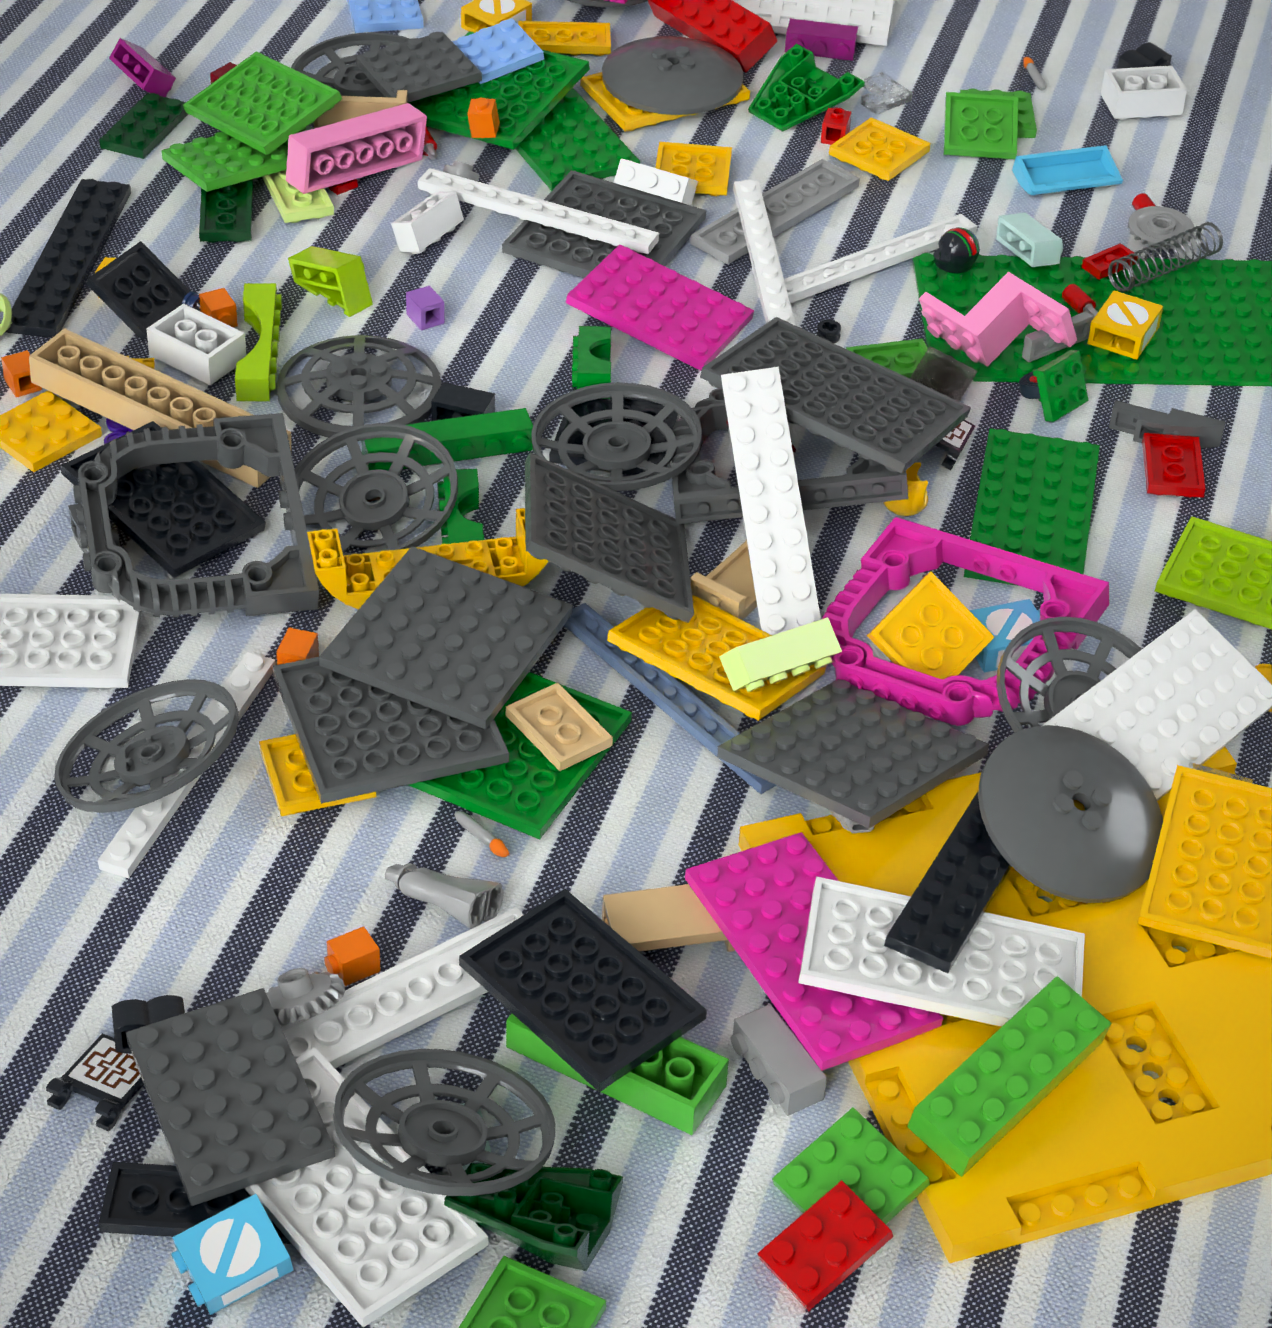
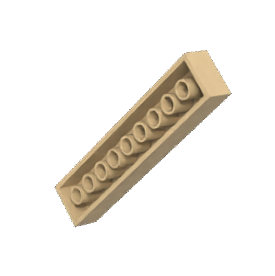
M65 328L29 356L31 383L132 430L152 421L160 427H167L168 430L178 429L179 426L196 428L197 424H202L203 427L213 426V418L253 415ZM286 430L291 450V432ZM218 460L201 461L256 488H259L270 478L246 465L235 469H228L221 466Z

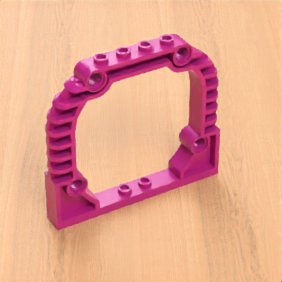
M895 517L861 558V569L857 570L853 575V579L847 582L844 590L838 593L835 601L829 604L822 619L829 618L842 652L831 657L833 661L831 664L835 667L836 680H846L851 685L858 687V689L872 691L881 698L897 702L902 707L914 712H920L935 720L962 726L970 723L974 717L984 718L992 716L993 710L1003 712L996 687L997 675L985 680H978L963 675L939 679L873 657V650L867 643L852 637L859 625L887 591L903 589L909 585L911 576L938 569L945 562L1043 593L1044 603L1040 607V621L1055 617H1076L1097 622L1109 606V582ZM1054 632L1059 650L1071 648L1077 650L1087 636L1073 632ZM1042 635L1034 637L1016 661L1025 670L1035 658L1047 653ZM1051 662L1039 668L1033 676L1043 683L1050 680L1054 674ZM1006 670L1004 683L1008 701L1012 710L1018 707V703H1020L1019 686L1021 681ZM1030 687L1028 694L1029 701L1034 698V694L1038 693Z

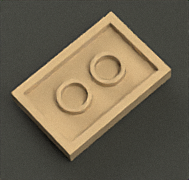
M558 682L506 706V717L559 771L612 746L613 737Z

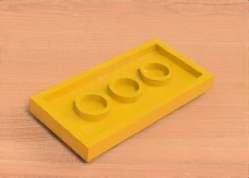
M518 21V25L542 50L575 56L581 54L602 56L611 53L610 23Z

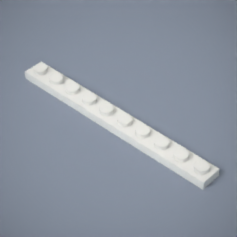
M429 168L418 180V189L431 194L435 192H456L458 201L470 203L476 207L491 209L501 214L519 217L522 220L540 223L546 227L561 229L567 233L582 235L592 240L610 243L613 246L620 244L638 253L649 254L659 241V233L435 169Z
M735 181L733 191L765 321L768 323L775 317H778L796 326L759 181Z
M959 214L785 278L784 281L790 303L938 249L939 239L946 231L952 228H965L976 234L977 225L964 215Z
M247 652L222 686L232 695L239 711V721L273 674V666L276 665L275 659ZM213 699L203 714L208 716L213 724H215L227 715L229 711L222 703ZM196 723L187 735L188 740L204 732L205 729ZM227 726L216 734L213 747L220 740ZM206 741L191 749L188 758H197L202 752ZM180 769L178 772L164 778V783L175 778L186 769ZM201 775L177 791L154 802L135 808L98 859L99 869L130 878Z

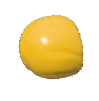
M915 462L906 470L908 499L883 502L889 511L900 516H913L926 508L928 504V494L926 491L928 481H921L917 475L921 462Z

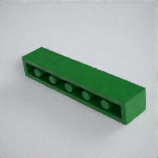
M526 408L406 425L422 430L436 438L447 449L454 462L533 450L531 437L533 424ZM381 437L361 440L362 454L378 452L397 454L403 439ZM414 443L408 456L422 466L442 463L433 452L417 443ZM376 462L366 465L369 471H389L392 463Z

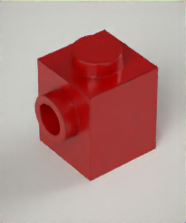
M842 108L827 109L822 122L821 143L832 145L850 132L852 111H846Z

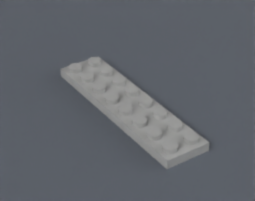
M821 159L762 193L773 238L859 187L860 178ZM738 208L693 233L690 244L726 264H730L747 254L748 248Z

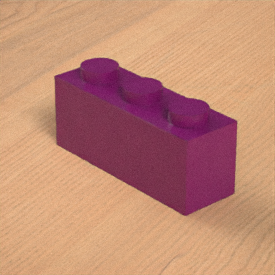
M790 18L786 31L785 52L797 43L813 52L814 56L853 61L858 27Z
M122 38L118 40L109 57L140 88L149 93L166 97L176 79L141 46Z

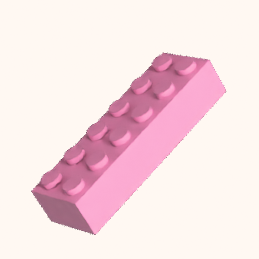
M407 103L289 135L286 181L305 194L420 161L423 156L427 116Z

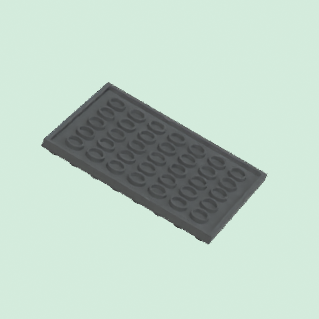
M775 317L702 367L700 378L708 381L711 386L722 388L721 375L779 367L789 423L803 426L814 435L824 436L834 441L839 447L849 448L859 453L862 458L874 460L884 465L889 471L901 474L965 420L971 409L970 406L778 317Z

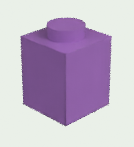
M430 285L406 292V314L421 331L444 324V301Z

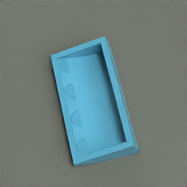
M1107 145L1016 156L1012 168L1017 181L1030 195L1116 185L1123 182Z

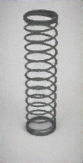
M1205 222L1200 226L1193 227L1164 241L1157 242L1142 250L1114 260L1110 263L1108 269L1110 282L1118 291L1126 292L1133 289L1134 286H1140L1141 283L1145 284L1149 280L1152 281L1156 277L1170 273V271H1175L1192 262L1199 261V259H1204L1206 256L1218 253L1223 246L1221 231L1212 222ZM1205 225L1213 227L1218 234L1219 247L1216 251L1215 239L1212 233L1204 227ZM1202 229L1211 235L1214 243L1213 251L1209 250L1208 242L1201 233ZM1193 231L1196 232V238L1192 235ZM1191 236L1196 240L1200 251L1199 256L1195 254L1190 243ZM1201 236L1203 237V239H1204V241H1205V243H1206V246L1204 245ZM1183 239L1189 244L1192 251V259L1186 254L1183 247ZM1176 242L1182 247L1185 262L1179 258ZM1163 244H1167V250L1163 247ZM1169 246L1175 251L1178 259L1177 265L1171 259ZM1156 247H1160V253L1155 250ZM1162 249L1168 255L1170 268L1164 263L1161 253ZM1149 250H1153L1152 256L1148 253ZM1154 252L1161 258L1163 271L1158 268L1155 262ZM1142 253H1145V259L1141 256ZM1147 255H1149L1154 262L1156 268L1155 274L1150 270L1148 266ZM1134 256H1138V263L1133 259ZM1140 258L1147 266L1148 277L1141 270ZM1127 259L1131 260L1130 265L1126 262ZM1132 261L1139 268L1141 281L1134 274ZM1116 262V277L1123 288L1116 284L1112 275V267ZM1119 263L1123 265L1124 276L1129 282L1128 287H1125L1119 280L1117 270ZM1125 268L1128 271L1130 281L1126 275Z

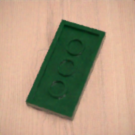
M147 93L99 139L100 148L144 159L188 115L183 107V104L186 102L159 96L155 93Z
M253 179L208 192L201 188L200 242L252 241Z

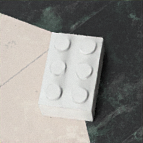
M1173 66L1105 69L1101 96L1114 119L1120 120L1136 117L1150 118L1153 116L1171 117L1173 115H1182L1187 93L1186 87Z
M182 304L146 329L150 356L208 385H212L236 368V363L247 355L244 332L185 304Z

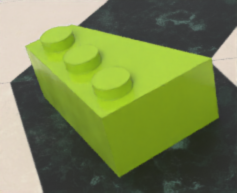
M310 246L288 258L296 284L315 296L323 295L328 299L327 303L329 305H338L345 309L344 314L348 317L373 305L361 256Z

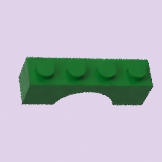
M579 326V336L573 335L572 387L580 389L596 384L611 383V327Z
M456 469L458 495L449 518L441 527V536H447L442 537V544L484 540L483 524L464 517L465 514L479 509L477 469ZM449 476L443 478V481L437 482L438 499H444L439 500V511H444L450 498Z

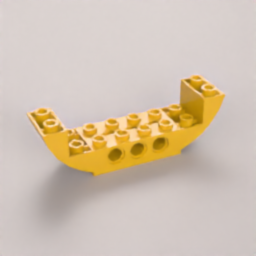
M525 508L516 509L515 537L416 547L522 587L534 579L548 563V560L537 559L526 551ZM322 529L307 532L315 574L321 584L332 596L358 610L410 549L383 550L380 552L343 556L338 529Z

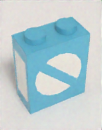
M1030 599L970 610L994 636L991 642L975 657L983 672L997 670L1000 658L1010 641L1021 630L1032 623L1040 621V610L1035 608ZM1032 639L1022 644L1011 657L1015 662Z
M257 1194L172 1237L176 1251L171 1253V1256L180 1274L188 1271L193 1281L192 1284L188 1285V1289L197 1307L205 1304L210 1315L293 1271L291 1258Z

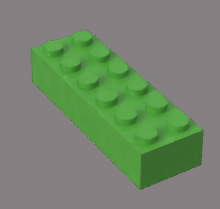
M1056 976L914 1108L907 1127L962 1177L1102 1044L1112 1023L1062 979Z
M511 1014L506 1020L507 1048L595 1089L515 1015ZM679 1037L602 1090L601 1093L693 1135L726 1088L729 1059Z

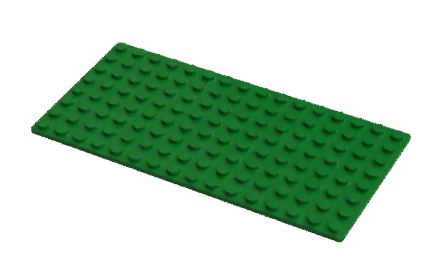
M923 253L912 259L918 298L927 292L964 316L1008 272L1067 307L1071 317L1078 315V313L1062 299V292L1068 285L1076 284L1095 301V310L1098 312L1114 290L1118 291L1111 284L1109 276L1099 280L1084 270L1082 262L1086 257L1081 256L1060 257V264L1031 267L1018 256L1002 254L983 256L979 254L972 268L967 272L959 274L949 273L938 268L934 263V256L929 253ZM1154 257L1158 268L1163 271L1161 259ZM1140 258L1141 270L1148 277L1147 266ZM1148 258V266L1150 270L1155 274L1156 268L1154 262L1151 258ZM1163 259L1166 266L1170 268V260ZM1172 259V261L1177 265L1178 259ZM1199 259V261L1192 262L1175 271H1170L1168 274H1163L1161 277H1156L1152 281L1149 280L1145 284L1141 283L1138 287L1134 286L1133 289L1121 292L1163 306L1159 328L1137 360L1087 344L1088 339L1073 344L1071 347H1066L1034 361L1027 362L1022 358L1025 335L1037 331L1029 324L987 367L979 361L977 363L973 362L962 350L953 349L942 337H934L928 331L926 318L921 312L926 345L939 368V376L933 380L1019 382L1020 378L1033 372L1034 369L1040 368L1041 365L1051 362L1069 350H1079L1085 383L1272 386V261H1259L1256 259ZM1135 264L1132 266L1134 274L1141 281L1139 268ZM1125 269L1126 275L1130 281L1127 269ZM1123 270L1118 272L1119 280L1125 287H1128L1129 282L1126 280ZM1116 273L1112 274L1116 284L1123 288L1117 280Z

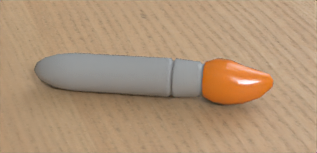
M1024 57V68L1027 69L1035 85L1039 89L1044 90L1046 87L1045 81L1034 65V61L1030 57Z
M457 811L455 813L457 822L488 846L495 855L499 857L509 856L510 853L501 839H497L465 812Z

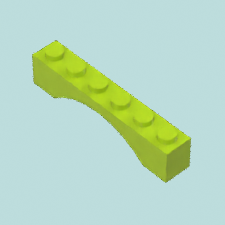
M244 283V321L254 328L260 338L255 347L236 363V401H270L271 390H276L275 374H277L278 342L280 341L279 326H281L282 294H277L276 283Z

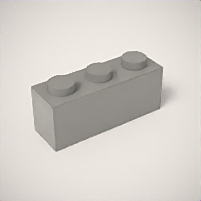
M771 1004L734 1019L733 1035L731 1036L733 1049L738 1055L742 1054L748 1062L753 1076L763 1082L768 1089L773 1103L779 1104L787 1116L824 1100L827 1077Z

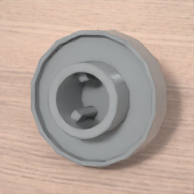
M454 161L453 166L445 165L443 170L445 173L477 182L480 176L472 171L473 166Z

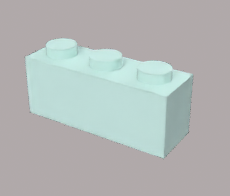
M1026 212L999 216L996 240L1031 267L1060 264V256L1063 251L1061 238Z

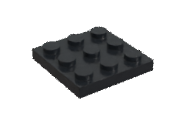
M142 241L93 274L85 283L142 341L147 338L146 329L181 306L186 294L191 292Z

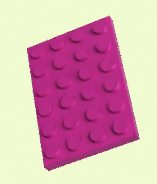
M620 244L572 289L566 297V304L702 371V367L720 354L752 320L754 310L744 306L742 303L736 302Z

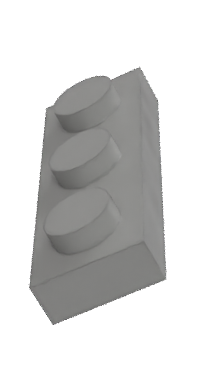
M1085 311L1071 317L1077 341L1074 344L1088 339L1093 316ZM1037 330L1025 335L1022 358L1027 362H1031L1068 346L1062 342H1055L1043 330Z

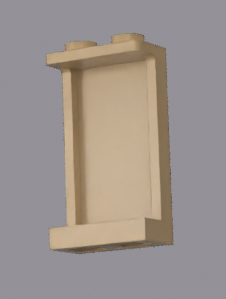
M397 90L396 98L341 96L342 100L335 104L331 110L316 118L314 129L407 104V90Z
M747 539L707 576L696 572L690 577L692 595L741 620L746 618L757 607Z
M689 884L603 895L602 920L638 951L724 941L728 952L735 951Z

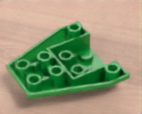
M796 43L780 57L749 106L748 111L783 132L826 111L828 108L846 101L861 89L865 82L849 72H846L837 79L819 69L815 65L813 52Z

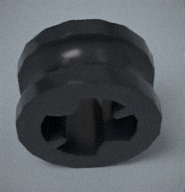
M829 319L818 323L817 336L832 343H837L840 340L841 325L837 321Z

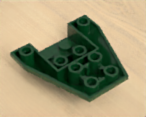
M470 1163L465 1172L467 1175L484 1171L493 1165ZM542 1167L531 1178L512 1188L476 1196H446L444 1205L549 1263L587 1271L610 1233L623 1184V1176L611 1174L604 1169ZM504 1169L491 1178L477 1182L496 1180L518 1172V1170Z

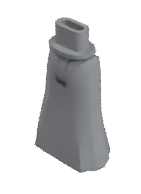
M412 863L405 864L404 866L395 864L388 867L385 872V879L395 882V887L401 890L404 895L439 907L470 929L480 925L482 921L487 922L495 918L503 901L504 890L502 889V884L498 882L454 877L425 867L417 869V866Z

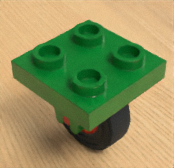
M1069 350L1051 362L1041 365L1040 368L1024 375L1019 381V388L1023 397L1038 399L1042 403L1045 421L1054 422L1089 401L1079 350Z

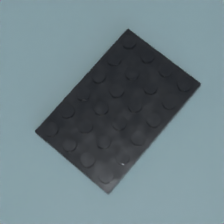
M152 421L131 432L136 434L143 432V429L150 428V431H160L161 427ZM126 434L119 438H116L115 440L117 441L123 437H126ZM110 442L62 464L61 474L74 486L79 485L78 470L80 466L85 462L94 461L98 452L101 454L110 445ZM199 461L154 464L133 469L118 479L117 497L113 503L108 505L109 518L173 578L264 531L266 524L259 515Z
M566 889L459 956V966L598 1092L613 1084L706 1019L707 1009Z

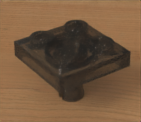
M930 346L910 379L960 402L978 371Z

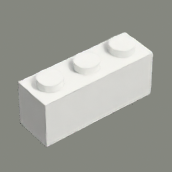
M621 158L614 183L692 205L698 181Z
M435 192L392 222L391 225L399 251L420 254L426 250L428 245L441 240L442 235L455 230V226L462 222L464 218L456 192Z

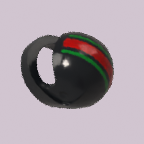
M960 227L946 231L939 239V248L933 254L934 263L938 268L949 273L959 274L969 271L976 262L980 252L977 237L972 231Z

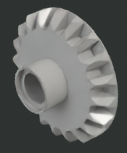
M1161 206L1138 209L1131 214L1128 221V228L1130 229V234L1134 235V239L1141 240L1142 244H1148L1149 246L1194 227L1191 219L1182 212Z
M297 968L280 975L277 979L278 986L271 987L266 994L279 1024L285 1025L309 1019L328 1010L343 997L345 985L338 974L314 972L309 975L307 969Z

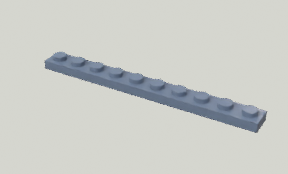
M583 603L573 608V614L564 626L716 757L719 745L740 734L667 672L644 662L643 659L623 651L618 646L607 641L609 630L614 627L589 605ZM720 759L760 794L776 786Z

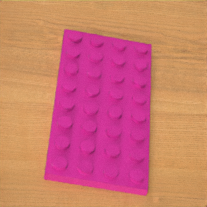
M802 832L686 869L685 880L805 1050L822 1071L900 1043L942 1025L943 1017L940 1013L798 983L816 876L838 881Z

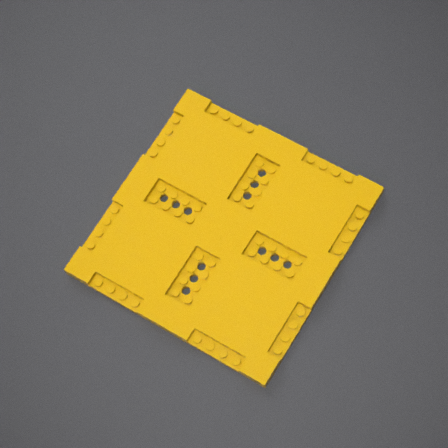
M1225 746L1196 769L1240 780L1235 774L1237 763ZM981 772L946 780L877 823L871 832L851 833L844 829L833 815L805 821L802 814L798 813L741 826L738 845L741 851L802 832L838 881L912 896L978 792ZM1171 790L1157 801L1163 820ZM1073 800L1076 808L1085 811L1081 802ZM1011 867L985 912L1085 934L1082 998L1112 1023L1102 1044L962 1177L907 1126L914 1108L994 1035L1001 1026L940 1014L943 1017L940 1027L848 1061L886 1139L929 1178L930 1185L916 1198L949 1264L1271 1175L1272 959L1139 925L1138 921L1148 880L1139 889L1121 899L1104 903H1083L1053 895L1037 887ZM1045 896L1052 899L1053 901L1047 902L1038 897ZM1181 946L1187 949L1188 951L1182 952L1181 950L1175 949L1173 947ZM1137 1045L1140 1046L1144 1051L1137 1052L1136 1050L1130 1049L1127 1046ZM1153 1071L1159 1075V1078L1153 1079L1143 1072ZM1170 1098L1176 1104L1170 1106L1167 1103L1161 1102L1159 1099Z

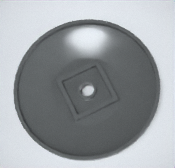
M659 36L635 40L612 51L603 63L602 80L606 89L615 98L629 106L658 114L688 115L714 110L733 100L742 88L743 70L735 57L716 45L693 38Z
M1052 725L1034 726L1020 730L1004 739L995 748L984 764L980 775L978 790L979 807L982 820L992 842L1005 860L1019 874L1037 887L1053 895L1083 903H1104L1121 899L1139 889L1149 879L1163 818L1156 797L1149 784L1138 769L1123 754L1093 735L1069 727ZM1073 800L1081 802L1085 811L1076 808Z

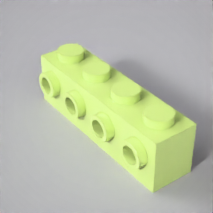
M825 618L738 646L719 657L733 691L746 687L747 692H751L763 687L766 680H769L770 684H774L788 678L786 673L792 672L793 677L811 670L810 665L814 664L816 669L829 665L833 662L831 657L842 652L829 618Z

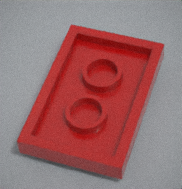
M1144 433L1142 446L1147 493L1204 498L1205 481L1199 437Z
M841 1180L757 1254L764 1265L809 1312L892 1239L893 1234L887 1225Z

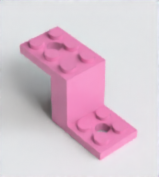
M1010 272L965 316L927 292L919 298L922 315L926 318L928 324V331L936 338L942 337L953 349H960L965 352L973 362L977 363L979 361L987 367L1029 324L1038 331L1043 330L1048 333L1055 342H1062L1068 347H1071L1077 341L1069 309Z

